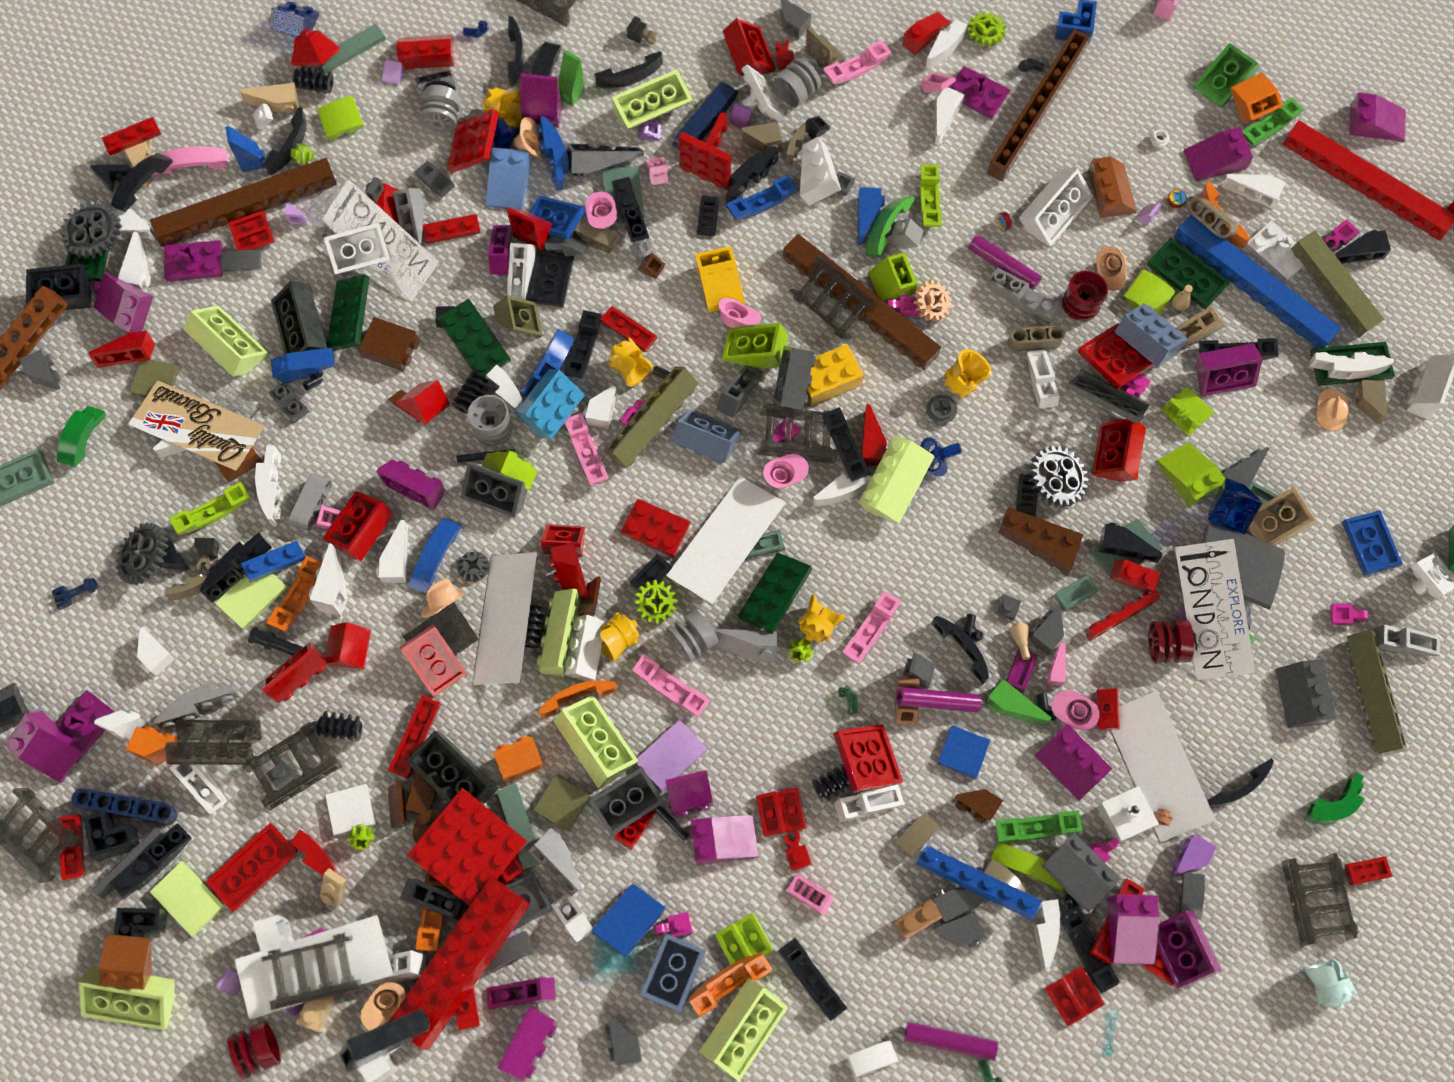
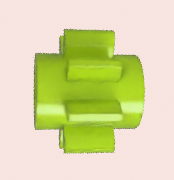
M297 144L296 147L291 148V157L295 159V163L306 165L309 161L314 160L315 151L310 149V145Z
M795 638L787 649L790 651V658L798 664L802 660L807 663L811 658L810 656L814 653L811 646L812 643L804 638L800 641Z
M358 824L352 826V832L347 833V840L350 841V847L364 850L370 847L369 842L374 841V834L371 827Z

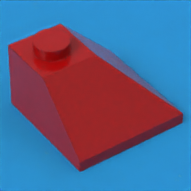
M302 30L301 34L294 40L291 64L292 66L322 65L338 53L340 47L319 30Z

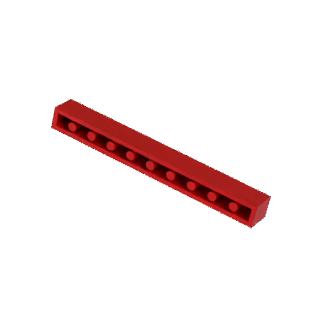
M1300 120L1297 121L1282 144L1288 150L1310 161L1321 170L1328 172L1336 179L1349 185L1352 189L1359 191L1367 198L1372 199L1383 208L1390 210L1398 217L1405 219L1416 228L1423 230L1439 241L1442 240L1454 224V213Z

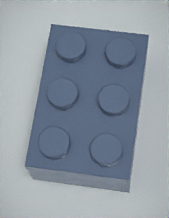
M1145 303L1124 315L1114 331L1156 367L1175 357L1188 339L1180 330L1174 328L1165 318L1158 315L1152 307Z
M665 934L640 996L681 1014L706 950Z

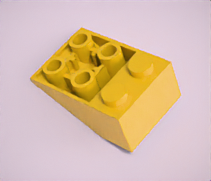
M727 246L695 254V266L708 312L720 311L718 304L723 298L735 299L745 305L732 247Z

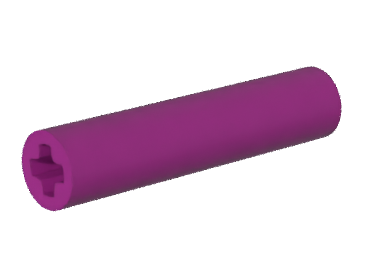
M976 235L968 246L969 250L995 267L1027 282L1032 290L1038 286L1043 277L979 235Z
M899 687L895 696L896 703L899 706L975 713L979 712L981 708V697L978 694Z
M909 1021L906 1024L904 1041L992 1061L996 1059L998 1041Z

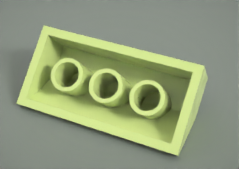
M676 69L613 96L612 108L619 122L628 130L693 102V99Z
M219 306L190 311L183 329L230 375L238 376L248 373L268 355V352Z
M894 435L859 503L865 511L899 524L932 463L934 455L913 441Z
M577 589L556 591L554 598H550L549 609L551 613L550 617L547 616L545 620L547 632L546 636H542L541 640L543 652L537 659V667H539L541 674L565 677V661L567 660L569 642L573 631L572 625L575 617H577L580 604Z
M594 695L561 710L553 721L598 788L614 781L638 763L637 758Z
M90 966L79 982L81 1016L166 1030L175 998L174 979L150 976L144 990L100 986L99 967Z
M748 978L699 1052L740 1081L788 1007L763 986Z

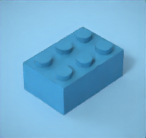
M548 369L515 414L540 438L552 439L585 394L559 369Z

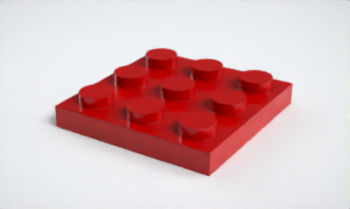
M492 109L457 123L448 158L447 170L454 173L489 160L499 115L498 111Z
M682 132L679 136L680 168L687 173L691 172L697 175L702 180L713 183L718 188L728 190L731 177V155Z
M1119 323L1085 343L1077 351L1117 390L1155 366L1114 332Z
M883 724L838 730L833 733L853 793L903 783Z

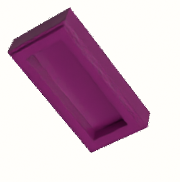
M1018 648L1006 682L1019 692L1024 693L1038 655L1029 652L1030 658L1023 660L1020 648Z

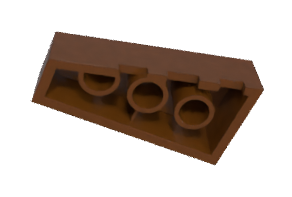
M1007 508L998 531L999 534L1018 546L1029 550V553L1035 557L1037 555L1046 561V564L1062 571L1061 573L1065 576H1068L1072 570L1083 537L1082 533L1011 508Z

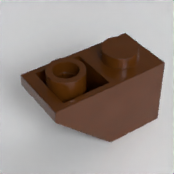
M987 789L957 794L952 802L955 803V807L960 811H967L972 814L973 819L978 823L988 825L1004 800Z

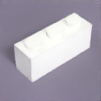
M589 615L575 617L572 625L573 631L569 642L568 656L565 661L564 675L583 682L595 680L602 647L600 633L603 630L601 627L606 624L605 621Z

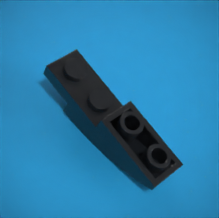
M773 146L755 154L731 175V188L726 194V204L743 197V192L746 188L749 189L753 181L758 184L761 179L767 177L770 167L774 166L779 159L778 147Z
M625 177L611 181L617 206L631 243L648 239L649 234L630 178Z
M259 532L244 545L239 541L213 567L203 582L200 592L213 603L244 578L241 574L243 572L241 563L265 554L272 547Z
M178 823L147 847L140 858L110 881V885L125 900L140 886H146L169 865L192 839L191 836Z

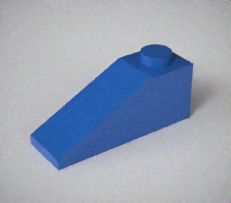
M230 126L225 127L227 142L242 172L263 169V161H266L264 150H260L255 141Z
M859 187V246H862L876 218L880 214L881 206L885 205V195H881V188Z
M331 348L287 353L270 360L272 377L286 384L335 366Z

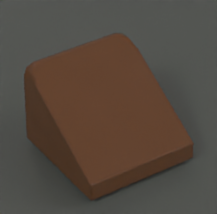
M650 253L644 258L638 269L657 279L666 264L655 254Z

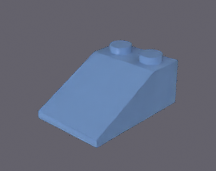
M492 148L486 207L502 209L510 207L523 210L531 167L529 151Z

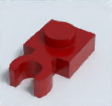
M785 40V46H780L779 41H776L775 48L777 52H775V59L778 71L786 69L795 60L793 50H789L788 40Z
M797 831L794 833L795 841H790L788 836L784 835L785 844L790 846V849L785 850L791 872L812 865L806 845L799 846L800 835Z

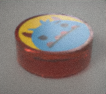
M1180 189L1172 190L1167 198L1168 204L1173 208H1181L1187 201L1186 193Z

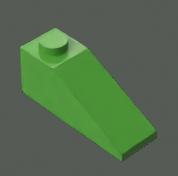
M565 50L558 78L560 97L562 102L574 105L585 91L581 58Z
M1004 679L985 701L991 711L994 713L998 712L1004 716L1045 726L1052 719Z

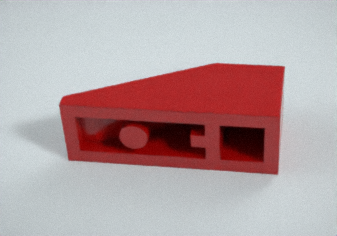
M939 12L915 22L904 32L902 46L915 56L936 38L941 30H945L951 22Z
M147 330L132 332L89 351L88 355L97 368L151 360L155 343Z
M866 404L861 456L866 465L878 466L887 450V441L871 405Z

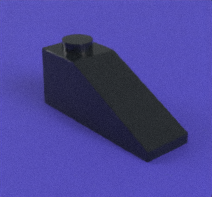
M1371 230L1336 252L1335 256L1341 264L1385 259L1391 251L1386 230Z
M1108 523L1101 530L1098 552L1158 563L1162 558V552L1126 527H1122L1117 523Z
M407 879L400 896L402 901L460 921L470 907L456 895L416 879Z

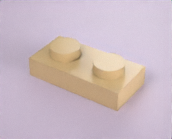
M328 869L323 876L319 898L325 904L337 909L342 903L346 879Z

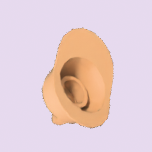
M523 118L520 123V133L514 139L515 147L517 150L529 151L530 156H540L542 154L539 145L541 135H538L537 124L531 118Z
M1114 246L1102 248L1096 257L1098 274L1105 279L1108 291L1119 290L1127 279L1125 255Z
M1326 389L1319 395L1316 417L1318 423L1326 430H1339L1347 421L1349 405L1346 396L1341 391Z
M447 578L434 583L427 591L428 605L423 609L421 617L429 618L435 615L448 604L460 598L463 590L456 589Z
M387 982L374 990L361 1011V1021L367 1030L370 1031L382 1026L390 1020L407 996L401 985Z

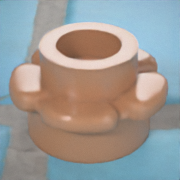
M1158 809L1153 812L1159 825L1169 826L1170 821L1173 820L1170 812L1165 809Z

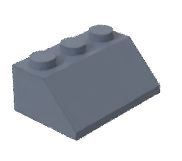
M689 409L678 420L672 442L677 443L679 447L692 449L699 455L709 456L716 462L725 463L731 456L742 430Z

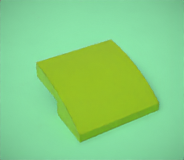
M353 96L337 99L317 109L327 139L330 141L344 133L351 135L364 127Z
M1143 269L1125 292L1123 298L1134 309L1145 303L1160 315L1176 291L1162 279Z
M754 912L714 934L730 964L762 952L766 956L774 951Z

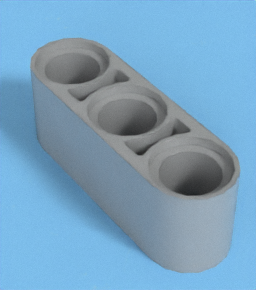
M316 474L309 476L291 512L289 524L307 531L313 527L321 505L323 506L330 492L331 480Z

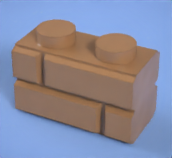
M932 899L896 919L893 925L902 940L905 941L939 921L942 916Z

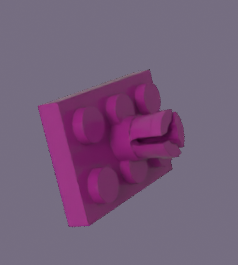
M966 66L962 67L955 78L956 81L949 87L964 94L963 105L992 120L1011 90Z
M216 240L164 245V279L166 282L223 277V271H221L222 242Z
M88 690L80 696L57 723L84 750L76 763L82 759L105 732L104 729L94 723L95 720L115 712Z

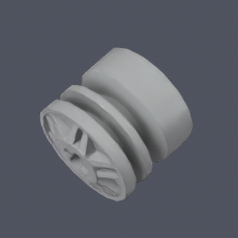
M798 57L786 69H783L773 77V85L777 94L785 103L795 108L821 86L820 77L813 66L803 58Z
M427 86L423 91L422 105L418 118L419 123L430 131L439 133L452 132L457 124L461 101L460 95L455 90L446 86Z
M484 395L471 403L468 408V419L475 438L487 446H496L505 442L512 433L513 424L507 404L502 398L495 395Z
M692 609L683 616L686 626L679 621H675L676 629L672 625L666 628L675 649L690 663L695 660L694 654L698 657L702 655L699 645L709 650L719 643L714 630L697 609Z

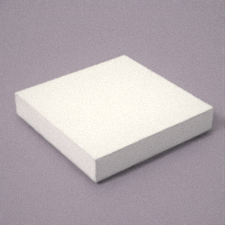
M367 784L326 795L334 836L352 832V826L364 824L367 827L376 825Z

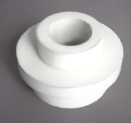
M1163 129L1154 131L1151 135L1152 144L1157 147L1166 146L1169 142L1168 132Z

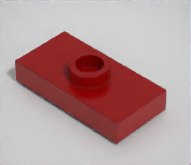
M1117 688L1097 689L1098 729L1100 731L1120 730L1119 690Z
M1386 856L1344 865L1350 886L1393 877Z
M474 986L456 1011L459 1031L481 1026Z

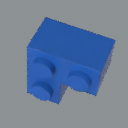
M1079 0L1075 13L1060 11L1056 22L1054 39L1067 41L1073 30L1076 29L1090 36L1089 44L1094 32L1097 1Z

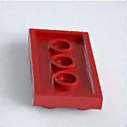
M270 822L205 882L225 905L235 913L290 863L299 852Z

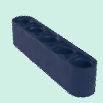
M723 81L720 82L675 136L672 146L679 150V136L682 132L702 141L715 125L720 113H725L737 98L738 90Z
M84 788L77 789L71 798L75 806L85 811L96 813L105 811L113 816L162 825L173 824L178 815L175 808L166 803ZM85 795H88L87 801L82 804V798ZM108 799L107 805L102 808V801ZM128 802L127 809L125 811H122V805ZM148 806V812L142 815V809ZM168 809V816L162 819L163 811Z

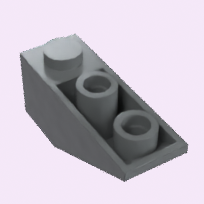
M1268 447L1260 450V448L1256 449L1250 454L1251 457L1248 459L1242 458L1234 464L1235 467L1231 469L1227 467L1221 471L1228 481L1222 488V491L1229 500L1238 496L1250 486L1269 450Z

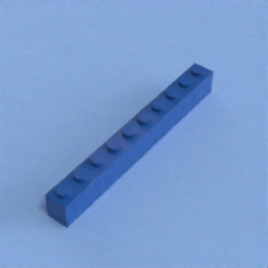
M1192 214L1178 227L1174 235L1178 243L1186 246L1194 255L1204 260L1208 266L1213 267L1224 278L1234 283L1238 289L1247 293L1252 300L1264 306L1269 313H1273L1282 323L1288 325L1299 336L1308 340L1313 347H1326L1341 330L1340 326L1226 239L1214 234Z

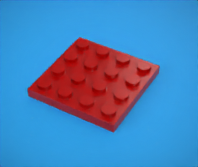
M461 788L407 856L470 906L489 878L492 876L497 880L527 843V840L465 789Z

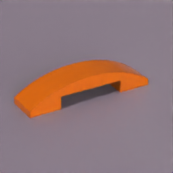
M1210 181L1206 182L1202 190V198L1209 200L1222 211L1216 202L1219 193ZM1212 213L1210 216V220L1212 223L1215 220L1214 213ZM1241 224L1237 225V234L1234 237L1225 239L1243 249L1249 242L1250 237ZM1228 225L1224 227V232L1226 234L1229 232Z
M308 556L305 557L297 571L298 576L281 605L275 607L266 622L267 625L283 632L289 629L309 600L310 589L312 586H315L317 580L316 572L319 567L321 568L322 562Z
M595 680L570 686L552 696L539 709L540 717L544 719L560 713L559 704L597 691L599 698L618 691L617 684L612 681Z
M426 871L424 883L447 892V888ZM422 908L415 950L438 951L444 920L443 915Z
M762 952L748 956L715 974L700 986L688 1000L698 1016L701 1017L718 1006L716 1001L744 984L748 978L756 982L773 970Z

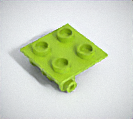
M1188 386L1177 396L1171 398L1161 409L1188 437L1215 413Z

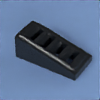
M701 196L697 235L715 237L720 205L719 197ZM702 225L712 226V228H703Z
M1020 474L1017 479L1016 510L1035 517L1037 507L1036 494L1038 490L1032 489L1035 484L1029 482L1033 476ZM1022 490L1032 491V493H1025ZM1022 498L1032 499V501H1024ZM1021 505L1031 506V509H1023Z

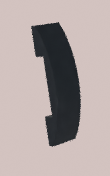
M508 16L510 42H515V61H508V80L510 87H514L522 73L524 47L518 24L512 16Z
M544 42L539 50L531 74L551 76L555 61H558L562 45Z
M658 51L644 56L645 63L613 73L611 68L594 73L596 87H624L646 79L663 64L662 52Z
M298 107L290 120L293 130L280 151L272 150L264 162L266 171L270 175L281 170L292 160L291 148L296 147L297 144H302L304 140L307 120L302 107Z
M157 153L139 162L119 184L112 198L111 206L126 212L137 201L134 194L155 172L162 174L171 165L173 160Z
M583 310L570 358L568 357L563 373L565 376L583 379L596 343L600 319L602 318L601 313Z
M1277 338L1257 339L1256 342L1219 343L1218 340L1198 342L1199 353L1254 343L1263 360L1279 356Z
M838 407L822 414L851 482L869 476V470L857 448L841 408Z
M939 616L934 617L931 623L944 639L948 635L955 639L974 662L970 670L984 685L989 679V674L984 657L977 645L954 623Z
M1270 758L1249 772L1254 780L1229 797L1221 791L1207 800L1210 808L1229 805L1252 792L1267 777L1274 760Z
M1079 905L1061 913L1060 919L1068 938L1098 990L1104 993L1119 985L1120 981L1111 964H1107L1090 954L1095 939L1087 926L1089 924Z
M795 937L778 950L796 978L830 1022L847 1009L841 998L831 988Z

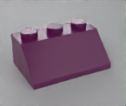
M1255 344L1199 353L1196 371L1200 395L1207 396L1255 387L1263 360Z
M391 459L376 471L384 486L433 511L446 492L441 480L435 477L431 479L419 469L413 470L409 468L407 463L401 460L397 462Z
M1068 724L1035 755L1078 801L1112 770Z
M1184 911L1159 923L1157 948L1177 989L1222 972L1193 911Z
M529 1006L498 1069L525 1082L527 1078L531 1079L537 1068L534 1066L537 1058L541 1059L547 1049L545 1043L548 1037L552 1039L557 1030L555 1025L557 1021Z

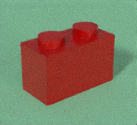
M1126 559L1114 561L1109 579L1144 593L1147 591L1154 592L1160 572Z

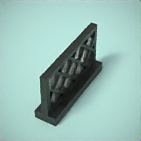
M1082 369L1079 370L1077 376L1066 387L1136 424L1142 420L1150 405L1121 389L1117 390L1113 385Z

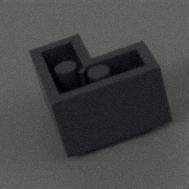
M105 811L83 817L90 857L95 860L102 861L131 852L140 843L137 828L129 824L115 828L112 815Z
M117 908L113 935L143 938L144 933H165L168 911L160 908Z

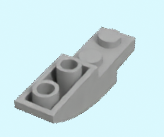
M997 268L987 280V283L1004 299L1033 318L1037 315L1051 322L1061 309L1059 303L1030 289L1027 282L1000 268Z
M211 683L197 687L169 704L156 717L154 723L161 729H171L175 727V724L181 722H193L196 720L195 718L201 717L200 709L212 708L214 704L220 702L229 703L234 698L239 697L238 689L233 684L218 689Z

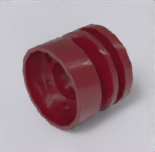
M1081 271L1073 275L1062 298V307L1065 313L1077 321H1088L1096 317L1108 294V285L1105 279L1093 271Z
M1173 620L1171 625L1167 621H1162L1161 623L1152 621L1150 623L1148 646L1153 663L1160 664L1162 661L1169 663L1171 658L1176 663L1192 661L1194 655V635L1188 620Z
M266 1021L250 1026V1037L244 1030L238 1032V1036L232 1034L227 1038L231 1062L243 1080L250 1078L251 1073L253 1075L259 1074V1063L264 1070L281 1064V1054L276 1037Z

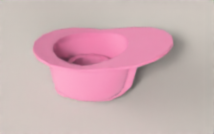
M596 192L588 197L586 213L589 224L597 229L610 227L617 219L613 197L606 192Z
M723 298L718 304L722 322L731 328L755 325L761 320V315L758 311L735 299Z
M788 454L768 462L763 469V476L768 485L777 489H784L803 480L808 474L809 467L807 461L802 456Z
M1063 690L1057 693L1052 700L1051 705L1054 715L1073 728L1088 730L1097 724L1099 719L1097 705L1078 692Z

